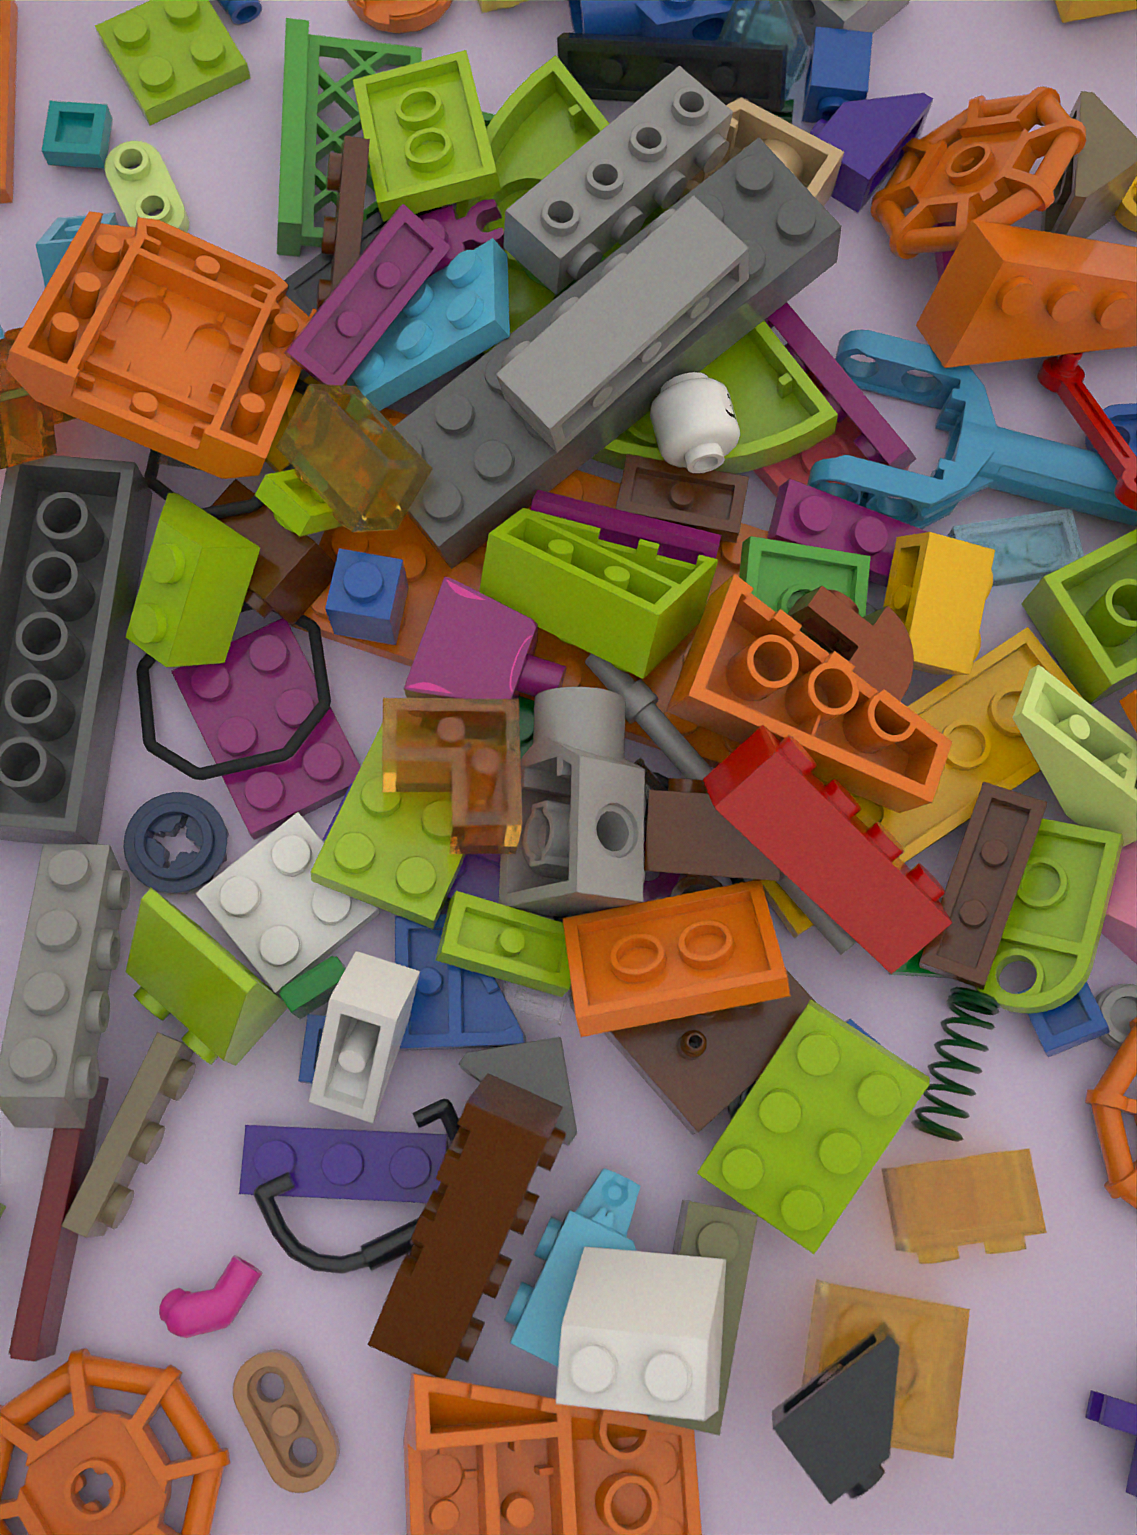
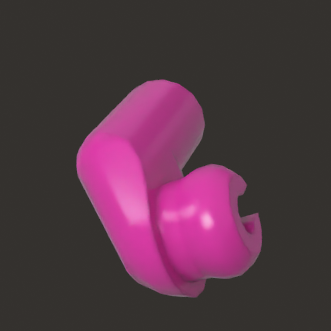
M234 1255L213 1289L191 1293L190 1291L176 1288L167 1293L159 1306L160 1318L166 1323L169 1332L183 1338L224 1329L237 1316L261 1277L262 1271L248 1261Z

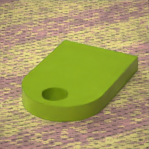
M1042 819L985 988L982 990L974 987L977 991L995 997L1002 1009L1030 1014L1055 1009L1071 1000L1083 988L1094 965L1124 843L1121 833ZM1016 961L1029 963L1036 969L1037 973L1034 985L1028 991L1020 994L1005 991L1000 987L999 982L1002 970L1008 964Z

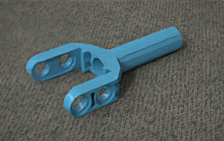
M853 330L844 334L839 340L835 360L859 388L941 410L937 417L935 428L949 432L944 459H939L930 477L850 455L822 459L815 462L811 467L808 486L920 529L950 515L960 501L985 488L1003 491L1137 527V511L1123 505L1116 498L1114 490L1118 480L1099 453L999 427L995 422L985 386L969 365L944 368L930 346L870 330ZM865 355L866 357L873 358L875 362H861L850 358V356ZM919 370L931 374L933 377H918L907 372ZM827 481L841 482V483L846 484V485H841V484H837V483H829V482H827Z

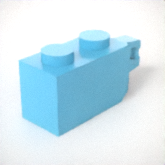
M603 1168L575 1212L568 1210L563 1222L553 1217L550 1218L534 1253V1256L545 1260L536 1283L533 1287L521 1282L504 1321L516 1326L512 1333L510 1344L559 1367L562 1322L584 1247L637 1251L634 1242L627 1238V1233L640 1185L616 1172Z

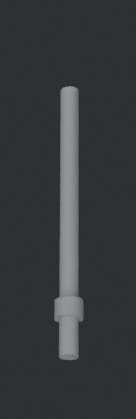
M593 654L585 660V664L609 691L616 692L625 698V719L629 724L636 721L686 779L703 780L713 770L655 705L659 698L642 679L635 682L627 672L615 668L611 663ZM786 875L784 879L776 881L840 955L856 943L844 929Z

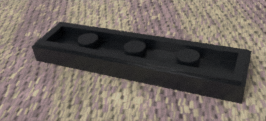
M563 32L557 37L559 60L588 97L593 100L636 102L678 66H681L725 105L743 98L770 112H780L785 106L788 45Z

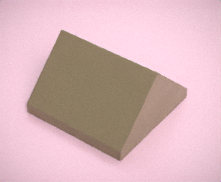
M1081 91L1069 116L1082 122L1085 126L1087 133L1086 143L1082 151L1072 157L1053 191L1054 202L1042 212L1041 231L1087 238L1110 222L1137 176V137L1094 92Z

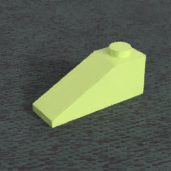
M1038 664L1029 670L1012 718L1064 813L1080 826L1121 833L1124 841L1123 847L1137 841V740Z

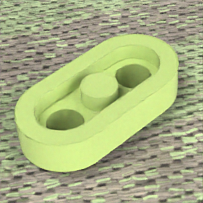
M128 141L116 146L106 158L105 174L129 227H135L137 218L141 217L160 220L188 233L189 219L185 207L157 149L142 141ZM134 165H139L137 168L128 169ZM158 209H163V211L156 216H148V213L155 212Z

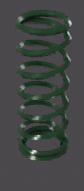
M955 987L950 989L952 994L948 996L947 1005L960 1017H950L940 1022L943 1030L954 1039H943L934 1044L936 1051L948 1061L933 1062L927 1066L929 1072L944 1084H930L923 1093L928 1100L940 1107H919L915 1110L918 1119L911 1123L915 1128L928 1134L960 1142L963 1140L960 1133L937 1124L922 1113H937L967 1119L970 1117L968 1112L940 1100L928 1092V1090L948 1091L968 1096H974L976 1092L938 1073L934 1068H951L980 1074L983 1071L980 1067L954 1057L940 1046H960L983 1052L988 1051L989 1049L986 1045L956 1033L947 1024H968L992 1030L995 1028L992 1023L973 1017L955 1005L985 1015L999 1013L998 1008L1001 1006L997 1003L995 997L970 988Z

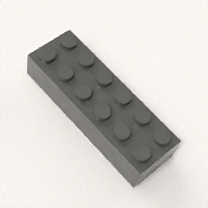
M9 452L0 500V840L41 844L98 843L129 646L126 633L136 602L153 494L135 462Z

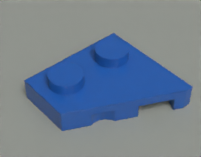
M446 914L439 915L434 929L401 916H395V963L420 971L408 1025L399 1051L489 1048L526 1043V1036L494 977L435 961Z

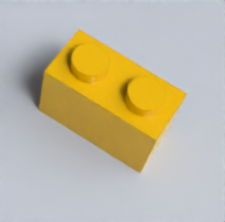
M932 532L896 538L883 607L888 606L896 613L909 634L914 654V670L935 675H971L973 661L978 656L981 647L979 631L985 600L993 586V573L991 569L995 554L994 549Z

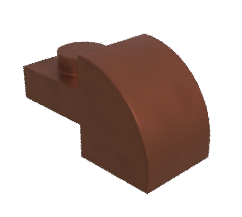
M824 586L816 588L796 601L788 615L802 625L799 630L829 654L836 651L855 666L853 672L880 692L885 689L899 701L902 700L912 679L914 654L909 634L900 618L891 608L885 606L865 617H861L858 614L859 609L849 597L836 590H827Z

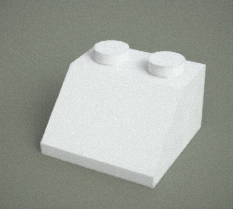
M584 1247L561 1327L556 1404L703 1421L716 1413L719 1408L726 1259Z

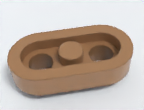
M273 1349L260 1352L251 1357L241 1366L234 1380L233 1399L235 1406L273 1481L289 1492L305 1493L312 1491L328 1479L337 1465L340 1445L336 1431L303 1366L293 1355L282 1350ZM267 1373L279 1375L284 1382V1392L278 1399H270L262 1392L261 1381ZM304 1437L314 1442L317 1449L314 1461L302 1463L295 1458L293 1444L296 1439Z

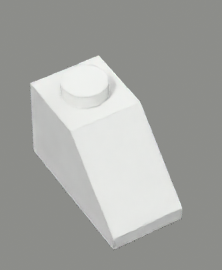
M355 951L329 998L309 1103L370 1123L374 1122L408 1025L420 971Z

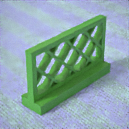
M286 18L277 255L300 257L301 246L321 248L323 228L314 227V214L331 201L336 205L337 192L326 191L327 177L316 167V163L327 156L329 152L341 153L344 136H354L362 130L358 105L346 94V92L354 87L353 79L376 74L375 71L385 64L406 66L422 62V48L309 34V20ZM319 57L343 59L353 71L335 83L319 67ZM318 85L324 90V92H322L319 95ZM334 101L352 118L351 121L336 132H333L317 116L320 111ZM318 135L323 141L316 146ZM368 160L366 184L375 192ZM315 185L322 191L316 196ZM377 200L364 209L363 222L379 211Z

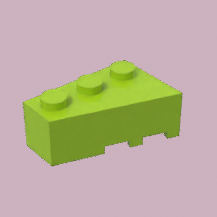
M526 508L519 510L489 533L479 589L480 593L531 618L538 624L539 628L555 635L559 640L575 645L611 663L615 668L624 672H630L642 679L700 623L718 563V559L703 555L698 556L696 565L657 555L659 544L643 539L639 540L637 549L600 540L601 528Z

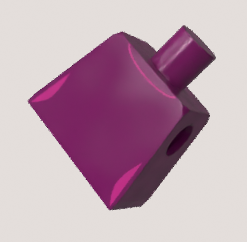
M444 577L403 689L408 706L418 710L507 722L513 716L520 693L535 697L543 691L561 688L566 673V666L534 656L538 643V624L534 620L454 579Z

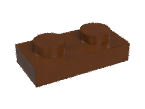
M627 454L616 509L721 535V541L736 543L740 532L749 477L716 470L705 473H691L687 467H676L663 460Z

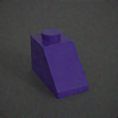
M925 93L843 102L828 122L821 118L814 125L810 134L844 151L831 197L859 213L904 155L902 147L911 138H918L920 136L933 98Z

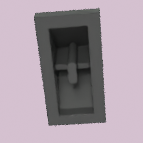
M561 1037L467 1052L459 1062L460 1068L480 1083L489 1073L562 1106L563 1108L555 1127L567 1132L563 1141L565 1145L569 1146L577 1134Z

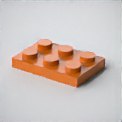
M760 879L562 918L575 1015L581 1037L790 996L786 969Z

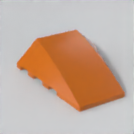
M411 1373L403 1440L407 1535H702L694 1430L651 1421L646 1414L556 1404V1398Z

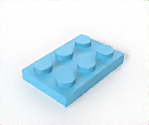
M493 238L474 250L461 252L448 266L428 277L347 379L346 407L358 419L363 421L510 337L508 256Z

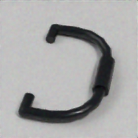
M440 1099L412 1113L418 1128L441 1119L451 1143L461 1126L458 1124L459 1117L454 1106L448 1099ZM289 1172L259 1185L254 1190V1198L273 1237L290 1258L313 1271L343 1274L369 1267L373 1271L410 1253L413 1245L410 1244L419 1218L361 1245L362 1251L344 1256L319 1254L297 1240L288 1228L274 1197L295 1188Z

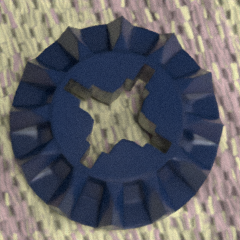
M185 792L166 793L147 801L132 816L124 835V855L131 872L144 885L159 893L188 894L190 890L209 883L220 865L227 861L226 849L229 833L219 812L205 799ZM186 826V838L200 851L199 853L191 851V853L180 852L175 861H171L170 864L168 861L170 851L158 840L153 839L154 835L162 838L165 836L176 837L180 828Z

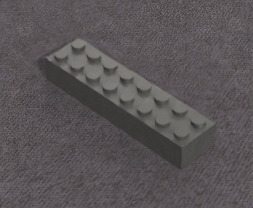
M759 137L669 208L678 210L694 195L749 247V279L558 453L505 400L496 374L501 370L504 359L514 347L524 341L532 342L550 326L552 316L565 301L572 297L580 298L598 282L602 270L611 259L620 253L629 254L646 239L654 221L511 333L510 337L497 344L361 452L377 479L451 569L488 541V535L491 531L522 508L528 509L532 505L537 490L546 492L552 490L651 410L652 402L660 394L661 387L667 381L681 374L700 372L837 262L842 226Z

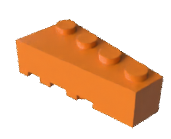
M971 219L917 321L916 327L944 368L1137 346V247Z
M735 573L710 594L667 707V712L740 744L762 725L781 742L788 735H791L816 762L817 767L811 772L817 778L826 782L835 779L847 791L897 813L933 802L952 745L950 739L885 689L879 692L855 674L853 672L855 666L836 651L829 654L799 630L802 625L784 611L779 609L775 612L751 593L754 588Z

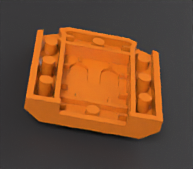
M89 211L9 350L6 370L35 401L221 479L259 476L302 370L284 352L316 313V309L313 307L310 316L286 296L289 285L275 272L165 222L138 217L135 227L101 224L103 213Z

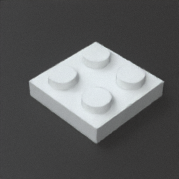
M299 812L195 893L272 990L279 996V992L282 991L280 988L318 965L380 914L379 909L373 905L311 881L310 871L324 843Z

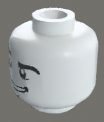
M691 372L681 374L667 381L661 387L660 394L652 402L650 418L659 451L667 463L676 467H687L691 473H705L721 466L725 460L724 456L736 447L740 437V429L730 394L723 383L708 378L703 373Z

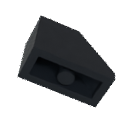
M885 1321L772 1410L773 1430L830 1505L845 1493L850 1499H856L869 1491L885 1473L881 1464L890 1458L900 1346L893 1331Z

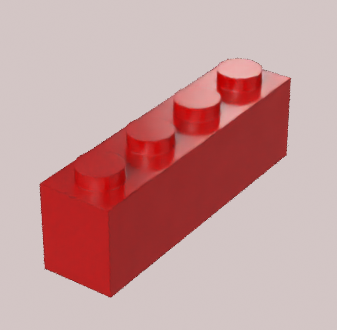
M762 725L703 778L713 807L890 974H893L953 923L939 902V899L946 894V891L921 863L910 869L899 858L904 853V850L883 825L875 822L868 828L856 816L861 807L837 780L833 779L825 786L811 772L817 767V764L797 740L788 735L781 742Z

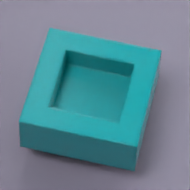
M49 101L42 144V153L47 164L105 169L113 121L108 105Z

